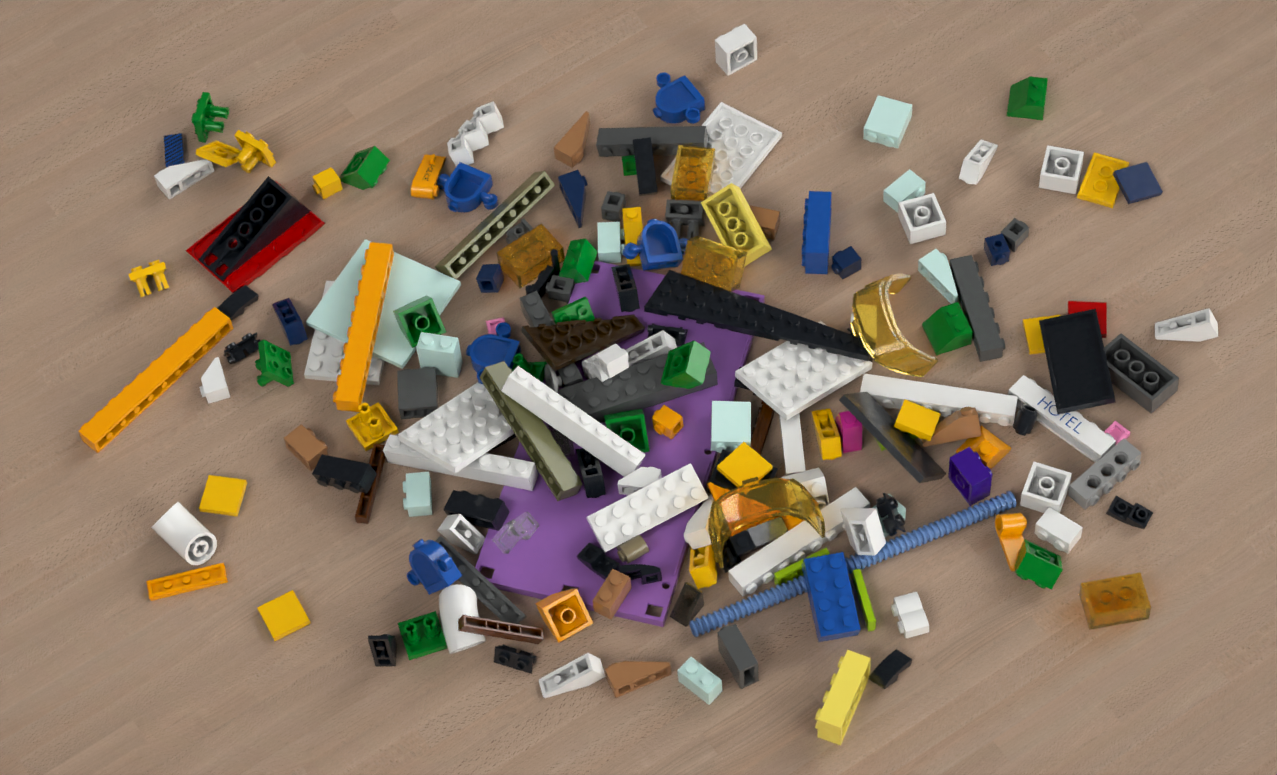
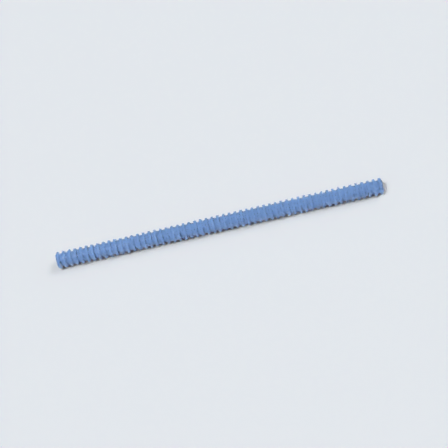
M1007 491L1006 494L1002 493L1001 496H995V499L992 497L990 501L985 500L984 503L975 504L973 508L968 507L967 510L958 511L956 515L953 513L951 517L941 518L939 522L936 520L934 524L929 523L928 526L924 525L923 528L914 529L911 533L907 532L906 535L896 536L894 540L889 539V542L886 541V544L876 555H858L855 553V556L845 557L847 571L853 574V570L860 568L863 570L865 566L870 567L871 564L880 563L882 559L887 560L888 557L892 558L893 555H899V552L902 554L905 550L909 551L910 548H916V545L919 547L921 543L926 544L927 541L936 540L938 536L949 535V532L953 533L955 530H960L961 527L966 528V525L976 524L977 521H982L983 518L988 519L989 516L993 517L994 514L997 515L1000 511L1005 512V509L1015 508L1017 504L1016 498L1011 491ZM799 576L798 579L793 578V581L788 580L786 584L776 585V588L771 587L769 591L766 589L764 593L754 594L752 598L749 596L747 600L742 599L741 602L737 601L735 605L733 603L730 604V607L725 606L723 610L720 608L718 612L713 611V614L707 613V616L702 615L700 619L690 620V629L695 637H699V634L704 635L706 631L709 633L711 629L721 628L723 624L726 626L728 622L738 621L740 617L743 619L745 615L750 616L751 613H757V610L760 612L762 608L767 609L769 605L772 607L774 603L779 604V601L785 602V599L789 600L791 596L796 597L797 594L802 595V592L807 593L805 579L803 576Z

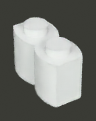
M917 592L893 598L894 604L891 605L894 617L897 616L899 619L897 626L900 634L904 633L907 639L929 632V623Z

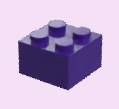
M968 447L951 456L948 478L967 503L972 506L990 495L993 475L990 468L984 466L981 462L979 454L973 452Z

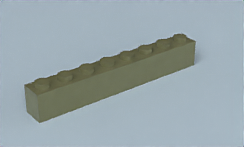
M545 171L534 172L435 266L437 270L457 279L555 186Z
M505 361L485 367L480 376L482 383L532 462H535L537 470L556 500L560 501L577 495L583 485L581 479L575 473L570 461L563 454L560 445L554 440L551 431L546 427L542 419L501 391L512 370Z

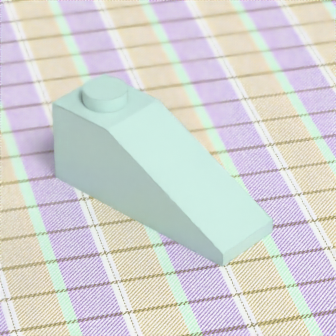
M934 249L918 260V271L950 304L956 303L958 294L948 259L945 254Z

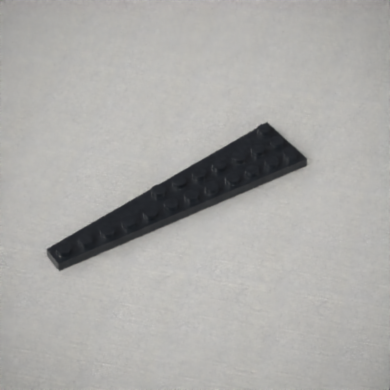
M672 270L667 272L644 306V312L662 316L674 315L678 316L680 320L692 319L696 320L698 324L710 323L714 324L716 328L728 329L775 341L782 339L790 341V344L793 345L800 343L808 345L810 349L822 348L826 349L828 353L840 354L864 361H869L876 350V343Z

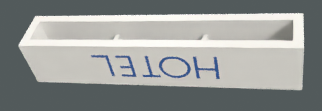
M1023 375L1009 389L1008 395L1018 396V408L1021 409L1023 405L1035 408L1037 410L1036 421L1096 463L1115 446L1116 440L1110 434L1103 432L1095 423L1083 418L1078 411L1057 414L1054 396L1050 391L1037 385L1033 379Z

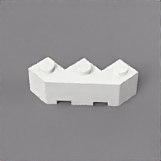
M494 101L476 108L470 121L466 120L458 129L459 134L447 142L449 155L456 167L459 162L466 165L474 163L473 151L489 145L487 134L504 128L502 116Z
M615 343L582 361L584 376L588 380L597 377L603 382L629 368V355L624 348L621 349Z

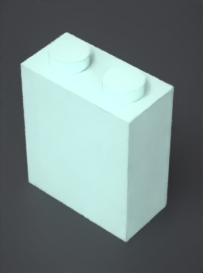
M878 95L864 126L863 139L898 149L912 117V104Z
M421 332L416 347L420 367H435L437 375L459 378L463 360L458 337Z
M712 401L711 451L721 453L722 450L733 452L743 442L750 446L751 402Z

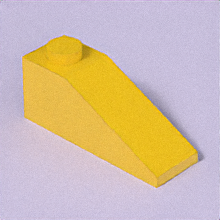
M641 207L622 208L625 246L628 243L637 245L638 236L643 230ZM639 254L632 260L627 259V264H630V266H641Z
M831 409L811 411L822 459L833 460L842 457L840 435Z
M713 544L694 550L690 549L689 572L698 589L717 584V568Z

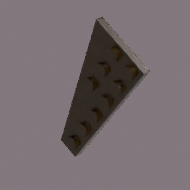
M633 314L614 316L612 319L607 320L595 318L594 321L588 322L585 320L557 322L556 325L549 326L538 324V327H529L527 325L522 326L521 332L549 366L556 371L600 352L615 343L618 344L644 332L645 327Z

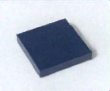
M1147 162L1113 172V176L1128 204L1160 196L1163 192Z

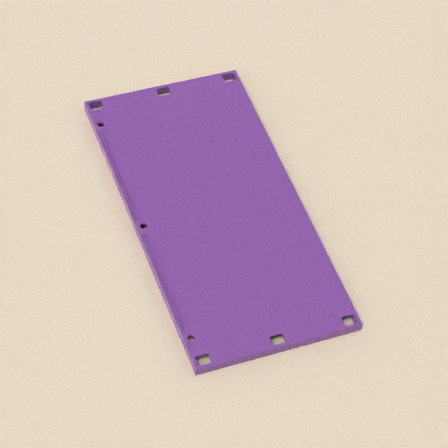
M594 261L592 269L599 271L598 274L591 273L588 282L575 283L568 304L586 297L594 317L601 318L602 320L612 319L614 316L634 314L645 327L644 332L618 343L617 345L621 349L624 348L626 350L647 339L649 333L647 332L648 325L654 323L655 325L665 327H683V329L688 330L685 344L693 340L697 343L704 342L706 348L711 351L710 358L717 371L718 385L643 409L650 451L643 452L646 456L639 468L655 467L661 469L663 478L691 463L706 492L718 454L716 451H711L712 401H734L738 387H734L735 371L739 367L745 366L754 336L716 328L714 324L710 323L698 324L696 320L692 319L680 320L678 316L674 315L662 316L644 312V306L665 275L633 268L631 270L637 287L640 309H636L633 312H621L611 268L619 265ZM717 286L765 303L764 295ZM591 356L575 362L583 381L588 379L584 376L582 361ZM663 405L683 417L684 427L672 440L663 434H658L653 428L652 416ZM543 421L583 484L576 449L582 447ZM519 442L514 459L532 462ZM710 450L712 453L706 455L704 452ZM599 460L606 495L598 498H587L584 485H582L577 495L560 501L556 500L539 471L533 491L504 486L499 499L505 502L510 512L500 531L488 529L475 568L480 573L482 567L495 569L492 579H486L499 590L538 599H544L551 594L562 592L564 585L578 588L586 609L594 611L592 600L605 579L584 565L577 558V555L589 542L602 549L586 517L628 496L619 494L618 481L624 477ZM702 502L639 534L646 542L649 552L628 564L626 561L622 562L620 560L616 547L605 552L606 556L620 563L621 566L630 564L651 565L661 568L662 581L643 585L641 578L631 580L632 588L614 616L664 627L689 547V543L684 539L686 525L701 507ZM664 584L670 585L668 589H664L662 586ZM648 604L662 607L661 616L647 615Z

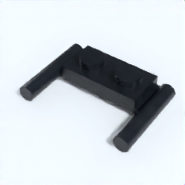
M556 249L550 251L552 266L547 265L545 270L539 273L536 283L525 287L526 295L537 291L542 299L546 293L547 282L551 281L552 275L559 276L560 264Z

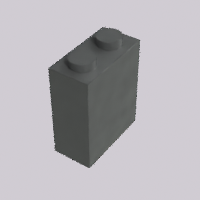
M435 367L397 371L398 408L401 420L423 418L439 408L438 382Z
M737 625L723 627L717 632L718 649L740 689H743L758 682V662Z

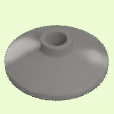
M546 364L544 368L546 386L558 393V388L562 387L561 377L556 376L554 370L549 364Z

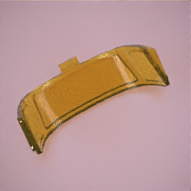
M904 273L893 274L865 285V288L853 294L852 309L854 320L850 324L854 337L860 335L865 348L878 364L898 373L923 377L938 362V359L918 350L903 337L897 326L889 301V294H897L911 280V276L904 275Z
M757 476L742 481V486L726 492L717 501L713 502L711 506L710 518L708 519L709 535L716 563L719 562L720 568H724L723 546L732 532L745 525L776 516L790 515L803 519L818 532L821 538H824L825 522L819 504L808 490L793 478H772L759 481Z

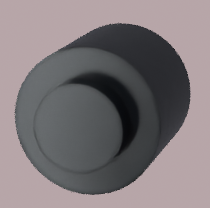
M1023 405L1019 409L1013 424L1016 433L1025 436L1032 432L1037 419V410L1035 408Z

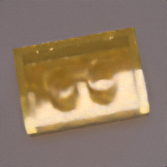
M678 145L670 189L671 200L704 201L710 196L715 167V148Z
M542 223L496 252L498 264H500L503 271L520 289L538 278L539 273L542 270L544 271L547 265L552 266L551 250L556 249L558 251L559 263L565 259L563 246Z
M695 236L687 240L681 274L732 292L740 287L747 252Z
M1141 573L1081 583L1079 596L1089 630L1149 619L1151 605Z

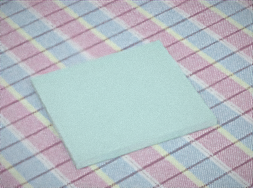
M364 240L307 319V326L348 343L347 331L348 327L352 326L351 313L355 311L354 300L355 296L359 294L358 281L362 280L361 268L366 263L365 250L369 249L371 241ZM394 252L372 355L403 369L416 351V347L412 348L398 325L393 311L427 295L433 299L440 316L461 286V282Z

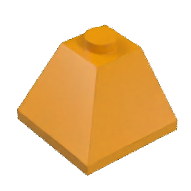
M981 425V436L968 438L956 450V453L970 447L973 452L979 454L984 466H988L991 470L1011 450V447Z
M576 588L551 594L535 603L543 621L559 643L593 624Z

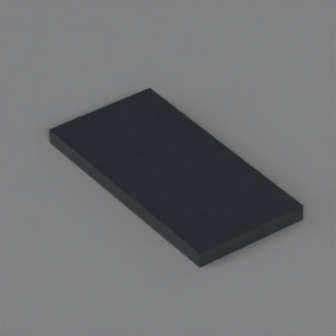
M1096 309L1039 320L1057 414L1116 403Z
M868 392L844 394L839 399L918 483L939 480L947 474L907 432H902L894 427L896 421Z

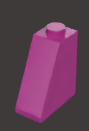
M850 411L838 413L835 423L840 435L842 452L862 450L863 426L861 422Z

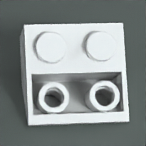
M820 468L781 477L784 495L792 516L799 519L808 518L830 504L825 477Z
M841 508V515L852 548L858 555H876L886 544L877 509Z

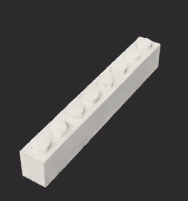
M518 366L508 376L501 391L623 477L639 468L646 456L640 450Z
M865 373L860 392H868L885 408L901 409L905 399L941 413L943 417H948L964 407H975L980 422L996 423L1002 426H1013L1018 396Z
M390 434L383 449L388 463L533 491L539 475L535 462L489 453L483 454L457 473H453L400 442L398 436Z
M856 487L730 569L728 571L729 581L742 597L754 593L759 586L769 583L774 578V573L804 559L807 554L819 550L822 544L834 540L839 533L844 530L846 531L840 511L841 508H870V502Z

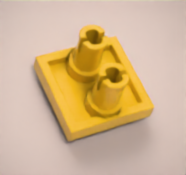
M238 130L234 136L242 148L241 152L236 156V160L242 164L240 167L245 172L250 173L260 161L271 168L275 165L276 161L273 153L268 149V144L261 139L259 141L256 140L249 132L244 133Z
M160 260L150 262L147 268L142 269V266L131 269L132 273H129L131 281L136 283L140 298L145 296L143 288L147 295L152 294L146 280L148 275L154 277L158 291L163 290L161 282L164 289L170 288L164 275L166 270L164 262L160 263Z
M379 402L372 406H369L368 403H361L358 406L359 413L346 420L347 426L365 451L373 448L374 444H380L387 440L389 434L396 435L399 433L398 428Z

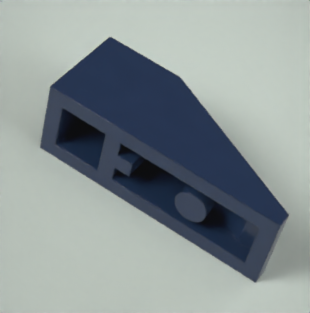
M575 170L558 176V183L578 228H581L586 199L585 186L588 184L585 176H581L579 170Z
M290 298L273 303V309L290 346L301 344L304 340H307L308 337L302 320Z

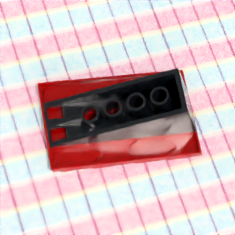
M268 176L241 208L185 251L234 293L241 287L248 286L257 277L262 276L282 257L287 256L301 242H305L325 222L281 184Z

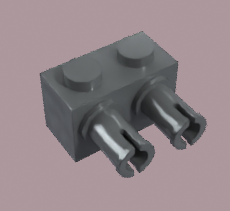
M667 199L665 218L667 223L675 229L678 240L680 239L681 226L688 225L687 239L692 242V239H694V242H698L699 226H705L706 212L701 204L702 201Z

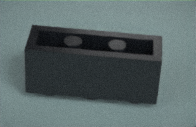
M651 137L633 139L639 196L657 194Z
M322 454L312 475L317 479V483L324 487L333 486L339 490L348 489L354 493H368L377 473L368 463Z
M453 490L443 509L447 515L461 514L471 525L497 531L501 530L510 512L505 502L499 498L491 499L482 494L474 495L464 490Z

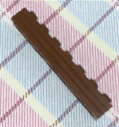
M763 400L761 402L763 405L758 411L759 417H756L755 420L756 427L752 429L753 436L751 437L750 445L760 456L775 410Z
M373 445L369 464L377 475L368 493L361 492L355 514L357 523L369 524L386 458L383 452L385 445Z
M464 614L458 619V631L533 644H539L544 640L543 628Z

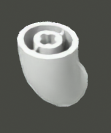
M179 502L173 505L151 527L191 565H200L208 561L217 547L215 536Z
M459 584L444 588L439 594V611L449 653L460 652L485 642L484 635L458 631V619L463 614L479 617L475 591L468 586Z

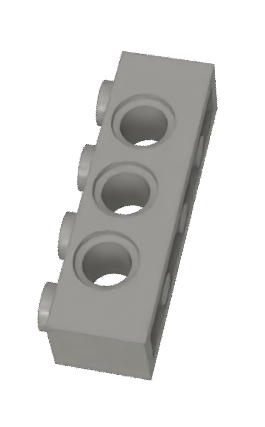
M1125 438L1122 439L1069 485L1068 496L1085 510L1090 505L1094 506L1104 493L1108 494L1117 482H1122L1128 472L1134 471L1141 464V452Z

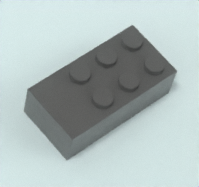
M1119 334L1104 347L1112 384L1151 414L1178 391L1179 377L1123 334Z

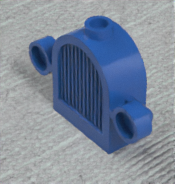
M659 73L656 81L661 89L656 94V107L653 108L656 118L672 124L685 120L691 124L697 123L700 120V112L705 110L704 97L685 75L671 82V77L668 73Z
M459 162L450 177L447 174H440L438 176L437 185L439 189L445 190L446 201L451 211L470 212L475 210L481 202L489 210L495 209L498 206L497 196L491 193L488 194L493 187L490 174Z
M650 219L638 236L637 245L628 243L623 249V255L625 258L632 260L639 254L643 271L675 268L683 261L682 255L688 253L691 243L686 238L678 240L677 233L670 224L658 219Z
M506 322L499 323L496 326L497 335L487 334L480 336L467 347L466 356H470L472 367L477 372V380L480 384H483L480 376L485 367L505 361L507 366L512 369L514 356L521 353L520 341L509 339L512 333L511 326Z
M420 539L412 545L414 550L409 554L412 570L407 573V579L412 585L416 586L422 583L430 595L450 586L462 576L452 558L436 541L426 540L424 542L423 539Z

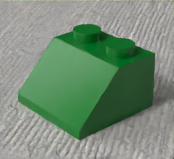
M1030 76L1011 85L1007 117L1043 120L1048 78Z
M376 146L356 152L340 175V181L361 190L373 188L378 183V177L386 171V165L390 160Z
M586 238L570 241L559 274L560 277L574 279L575 283L588 282L598 251Z
M427 295L393 311L401 331L412 348L417 346L421 332L438 335L446 333L434 301Z
M958 302L940 307L922 323L924 332L936 356L972 344L973 331Z
M694 340L670 350L660 383L666 386L692 389L703 384L711 351Z
M643 409L604 415L605 424L609 430L642 453L650 451Z
M1024 539L1015 563V573L1021 579H1030L1037 586L1043 589L1047 587L1052 590L1063 570L1061 556Z

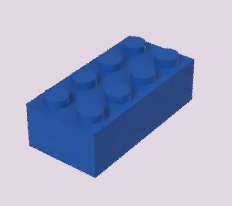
M809 191V198H805L802 266H805V274L828 275L832 192Z
M844 553L804 559L802 570L818 642L857 636L861 629Z

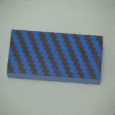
M182 133L164 136L166 167L183 164L184 148Z

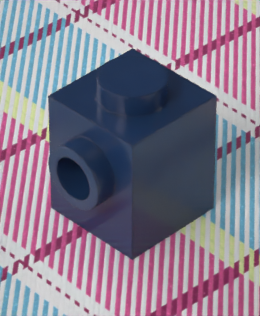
M1003 234L986 237L984 239V251L990 265H1002L1009 262L1010 250Z
M850 246L843 251L836 252L832 256L831 267L836 275L838 274L842 279H845L861 270L862 259Z
M483 264L476 277L481 293H498L505 279L500 264Z

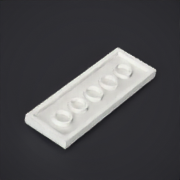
M690 463L589 515L586 519L605 553L707 500L709 497Z

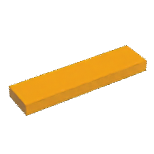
M223 562L148 580L146 583L149 599L153 601L228 583Z

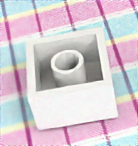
M746 24L735 27L732 31L715 39L716 63L727 76L757 60V37Z
M1047 145L1040 174L1039 188L1076 194L1084 152Z
M934 193L898 203V217L910 244L946 234V220Z
M1033 462L1021 494L1020 506L1042 513L1050 507L1060 513L1069 489L1072 473Z

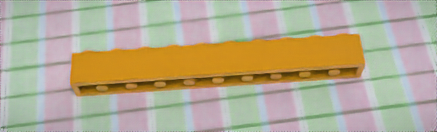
M370 242L369 249L365 250L366 263L361 268L362 280L358 281L359 294L355 296L354 306L356 308L351 313L352 326L348 327L347 337L349 339L348 343L344 344L345 357L340 362L341 375L337 376L336 384L338 388L333 393V402H336L337 410L359 412L358 406L363 400L394 257L392 244Z
M216 307L206 312L197 323L193 324L158 359L152 361L147 369L139 373L136 379L129 385H126L116 397L112 398L102 410L96 412L90 421L82 425L78 431L82 441L99 453L233 330L231 319Z

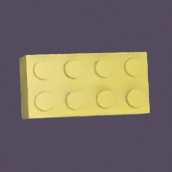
M730 183L701 202L734 266L742 269L772 250L738 186Z
M847 650L845 657L841 656L838 663L839 671L837 674H833L830 682L832 687L830 691L827 690L823 697V708H819L816 713L815 720L817 722L815 729H817L819 738L838 745L842 744L869 680L870 657Z

